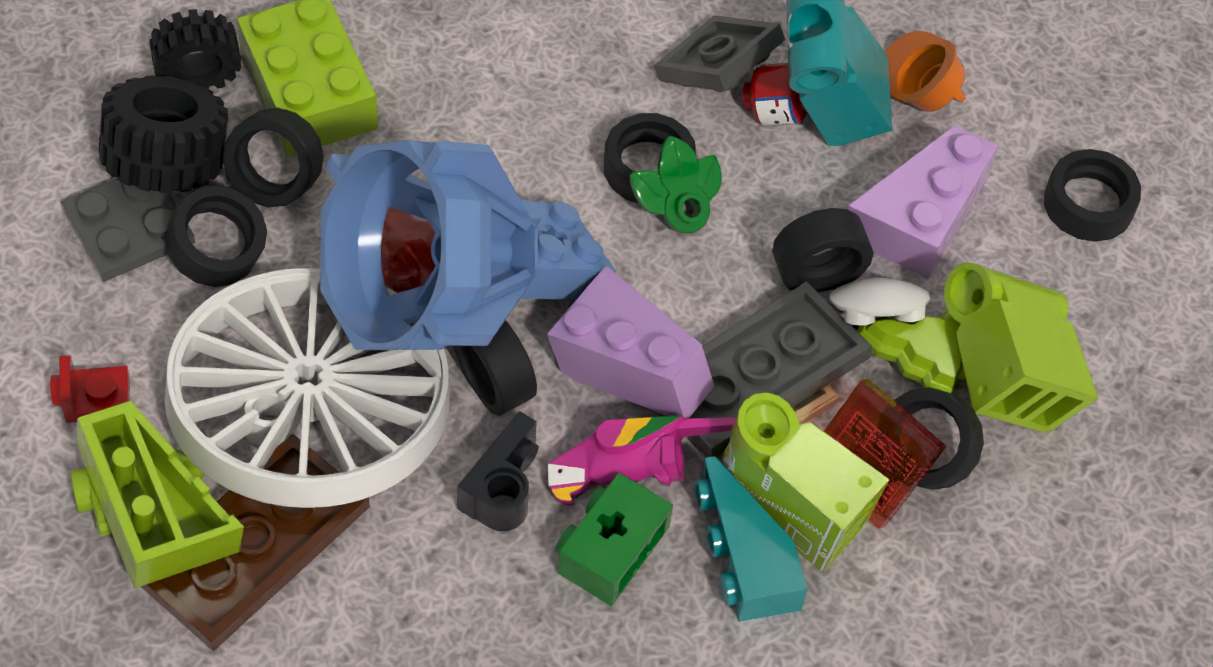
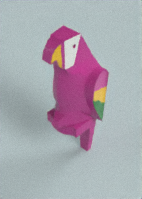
M683 415L605 420L598 426L596 432L585 441L548 463V485L558 502L567 506H574L573 498L584 494L595 485H610L618 473L623 474L636 483L653 477L661 485L670 486L671 482L684 481V453L682 452L681 440L689 436L730 431L736 418L685 419Z

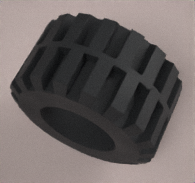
M151 75L144 78L134 77L127 79L126 83H117L103 97L99 136V161L102 166L106 167V172L109 175L120 178L119 182L128 186H137L138 189L148 192L150 190L160 191V193H171L172 191L187 192L192 191L193 187H204L209 184V180H215L218 177L223 166L222 158L228 120V111L224 107V101L219 96L213 95V91L207 87L199 86L196 82L190 80H182L172 76L161 77Z

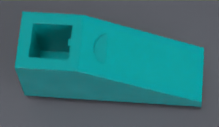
M715 456L704 458L701 479L694 481V491L700 511L717 509L721 524L707 527V541L713 558L729 556L726 573L720 574V589L724 604L726 606H735L739 622L801 611L808 588L794 541Z

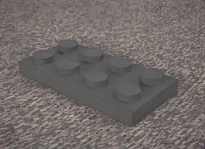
M806 281L702 346L715 387L689 419L736 418L739 409L746 399L754 394L765 392L778 395L793 408L871 357L872 345L849 323H846L845 319ZM732 430L689 436V438L707 457H717L725 451L730 443Z

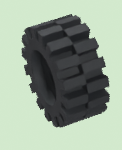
M197 9L188 10V17H182L181 13L177 12L172 14L173 22H169L165 18L160 21V29L154 28L151 32L152 39H149L156 76H172L182 80H190L196 82L199 86L207 88L215 85L217 89L226 86L224 79L232 82L236 78L235 71L240 72L242 60L234 25L232 22L227 23V18L224 15L219 14L214 18L213 11L205 10L203 16H198ZM203 51V52H200V53L189 54V53H192V52Z

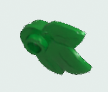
M673 136L667 137L662 145L657 171L642 170L630 174L631 187L641 207L648 213L663 215L669 227L676 232L685 234L696 232L707 223L710 215L709 202L718 193L722 180L721 168L715 155H708L697 160L693 149L684 141ZM686 200H689L693 205L691 217L686 216L683 211V204Z

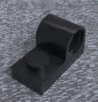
M521 411L515 415L457 486V509L496 531L516 529L525 521L528 515L529 482L523 472L531 465L539 449V446L536 444L537 421ZM505 495L512 497L514 500L508 503H499L494 501L493 498Z

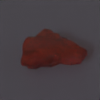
M391 207L388 208L382 231L381 265L385 286L396 293H400L425 285L436 267L431 255V245L436 233L428 221L415 220L411 214Z

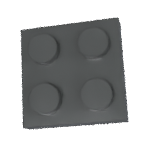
M714 15L657 62L654 68L661 82L725 92L737 86L740 78L755 65L766 61L770 57V53L786 39L780 23Z
M117 178L61 201L63 212L103 282L168 255L165 244L167 225L177 207L170 193L140 190L137 186H128L119 182L120 178ZM188 225V239L194 244V234Z

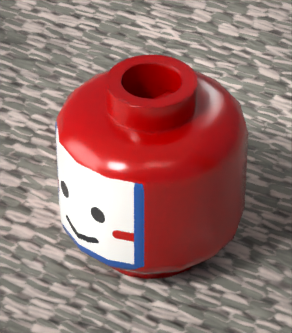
M788 63L759 65L753 72L751 82L744 83V107L747 111L753 110L758 123L762 125L799 124L805 119L807 110L800 100V93L792 90L789 86Z

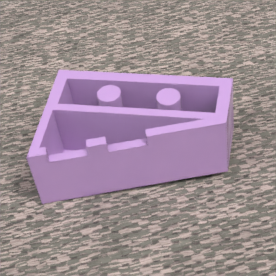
M954 125L849 204L847 209L859 215L873 252L929 279L989 178L999 145Z
M607 266L601 270L547 333L558 366L563 374L575 381L666 416L683 415L685 419H689L715 387L702 344Z

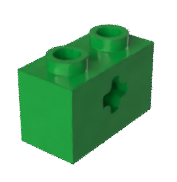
M618 473L607 488L601 485L595 490L585 509L587 515L579 526L576 527L571 524L561 535L555 548V552L559 554L558 574L612 607L670 528L673 504L623 474Z

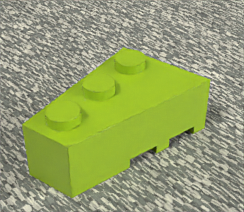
M132 401L77 418V447L134 589L240 551L244 526L233 514L229 516L209 494L210 488L199 476L195 478L175 456V449Z

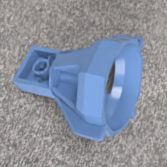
M412 140L356 146L351 155L331 154L325 165L335 184L321 207L320 291L355 350H442L448 345L488 346L520 299L577 300L605 266L616 273V270L604 255L602 246L593 239L581 222L579 213L570 204L564 202L527 201L519 198L489 145L450 141L435 143ZM420 169L428 183L411 175V173ZM389 207L426 219L436 233L431 245V255L436 267L425 285L393 295H388L381 265L382 231ZM417 322L413 327H411V326L409 325V324H412V323Z

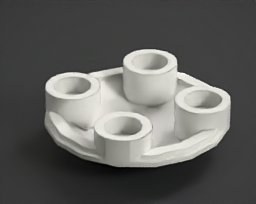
M870 278L837 287L830 293V302L839 310L845 311L846 323L869 325L875 322V316H895V319L904 322L923 320L925 318V305L930 302L929 292L922 287L906 281L890 278Z

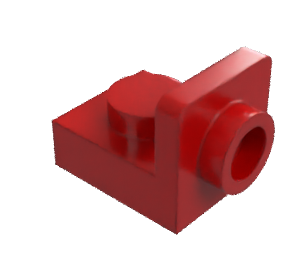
M71 355L60 356L59 375H51L50 377L53 406L62 407L66 423L77 422L78 417L130 401V373L128 366L75 370Z

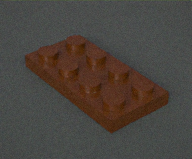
M292 434L274 450L263 469L283 474H298L301 440ZM309 447L308 475L340 473ZM229 490L217 500V503L229 516L233 514L244 526L240 551L141 586V588L214 652L370 507L369 497L336 506L300 508L264 503Z

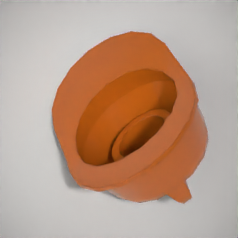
M914 31L901 36L884 51L888 56L891 97L904 103H909L926 112L937 111L951 100L963 103L966 99L961 90L966 77L965 68L957 57L956 46L949 40L929 32Z

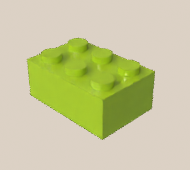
M297 0L236 18L241 53L266 109L282 108L296 112L311 124L319 136L322 146L378 129L377 96L331 0ZM277 133L287 157L297 154L291 143Z

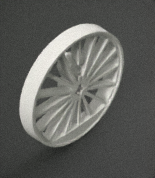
M296 268L267 272L246 278L222 289L203 302L187 318L174 339L168 357L164 395L165 411L171 432L179 447L200 471L218 484L242 496L264 503L300 508L329 507L359 501L385 491L409 476L427 459L437 445L448 418L450 404L449 373L444 348L442 350H388L359 358L369 350H355L350 342L335 353L346 335L340 323L337 322L317 356H314L317 304H328L320 291L321 269ZM386 287L388 295L396 294V292ZM309 304L306 356L303 355L281 307ZM268 310L287 352L246 317ZM417 322L412 323V324H409V325H410L411 327H413ZM230 326L262 354L223 341L214 336ZM198 352L245 369L190 367ZM418 362L427 371L429 377L372 374ZM183 386L242 389L186 404L183 401L181 394ZM371 394L432 397L433 401L429 411L424 414ZM242 409L245 410L244 416L211 438L206 437L194 423ZM355 409L409 428L415 432L402 445H396ZM330 412L378 451L383 458L363 467H356ZM275 416L277 417V419L263 420L260 419V417ZM302 421L299 473L290 475L264 470L263 468L274 450L294 434ZM320 421L343 472L313 476L307 474L310 422ZM245 436L253 446L259 448L249 463L232 457L224 452V450Z

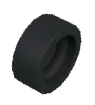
M270 108L256 112L234 127L225 141L222 159L226 176L234 189L252 199L255 204L270 208L286 206L307 192L321 174L324 154L321 140L308 121L296 112L282 108ZM270 130L279 133L291 143L297 152L300 165L299 172L292 181L279 185L267 181L257 173L250 162L248 153L249 141L256 133Z
M639 113L621 120L611 129L605 142L604 176L611 188L624 199L638 203L630 183V174L636 171H633L622 162L621 155L628 146L639 142H655L663 145L667 137L673 136L687 143L696 153L695 141L689 130L674 118L659 113Z
M1094 149L1073 151L1059 159L1052 170L1045 188L1044 206L1050 220L1061 231L1081 240L1093 242L1110 240L1125 232L1133 220L1141 201V184L1136 172L1123 159L1109 152ZM1090 178L1099 180L1109 185L1118 194L1120 206L1113 211L1107 212L1087 210L1075 204L1067 195L1064 187L1072 179Z
M220 185L204 186L185 195L175 208L167 225L165 244L168 256L178 271L195 283L212 287L232 285L248 275L265 248L267 228L263 214L252 199L233 188ZM211 212L223 215L233 221L241 230L245 239L244 249L240 255L234 259L219 260L210 258L198 251L187 235L188 223L193 216Z
M840 208L817 210L795 219L780 231L774 239L772 248L782 280L787 289L791 291L806 281L817 292L834 290L837 287L853 282L868 269L874 255L859 215L848 209ZM833 248V249H831V250H829V251H826V252H824V253H822V254L814 255V254H817V253H819V252H821V251H824V250H826V249Z
M506 320L488 346H453L456 358L467 382L491 413L501 416L537 395V381L529 356L519 337Z
M930 387L909 390L892 401L881 417L879 428L883 432L885 431V434L901 447L904 426L910 417L921 409L937 408L944 410L955 420L959 428L960 443L957 453L952 460L939 469L925 470L917 467L908 480L905 475L900 476L903 474L899 473L900 470L895 473L888 467L887 469L894 476L898 477L899 480L910 485L930 490L950 488L966 479L979 463L984 446L982 424L974 409L957 395ZM898 428H899V429L901 428V430H902L901 432H902V433H900V434L898 433V434H897V429H898ZM878 430L877 434L881 436L882 433ZM883 435L882 438L888 444H891V441L885 435ZM880 439L879 443L887 449L888 445ZM893 443L891 446L896 451H899V448ZM882 447L879 448L882 453L885 452ZM891 448L888 449L890 453H892L898 460L905 464V460L903 458H901ZM886 452L888 458L893 463H895L896 465H901L890 454ZM880 454L882 460L894 470L895 466ZM907 463V467L912 471L914 468ZM906 469V474L909 476L910 472Z

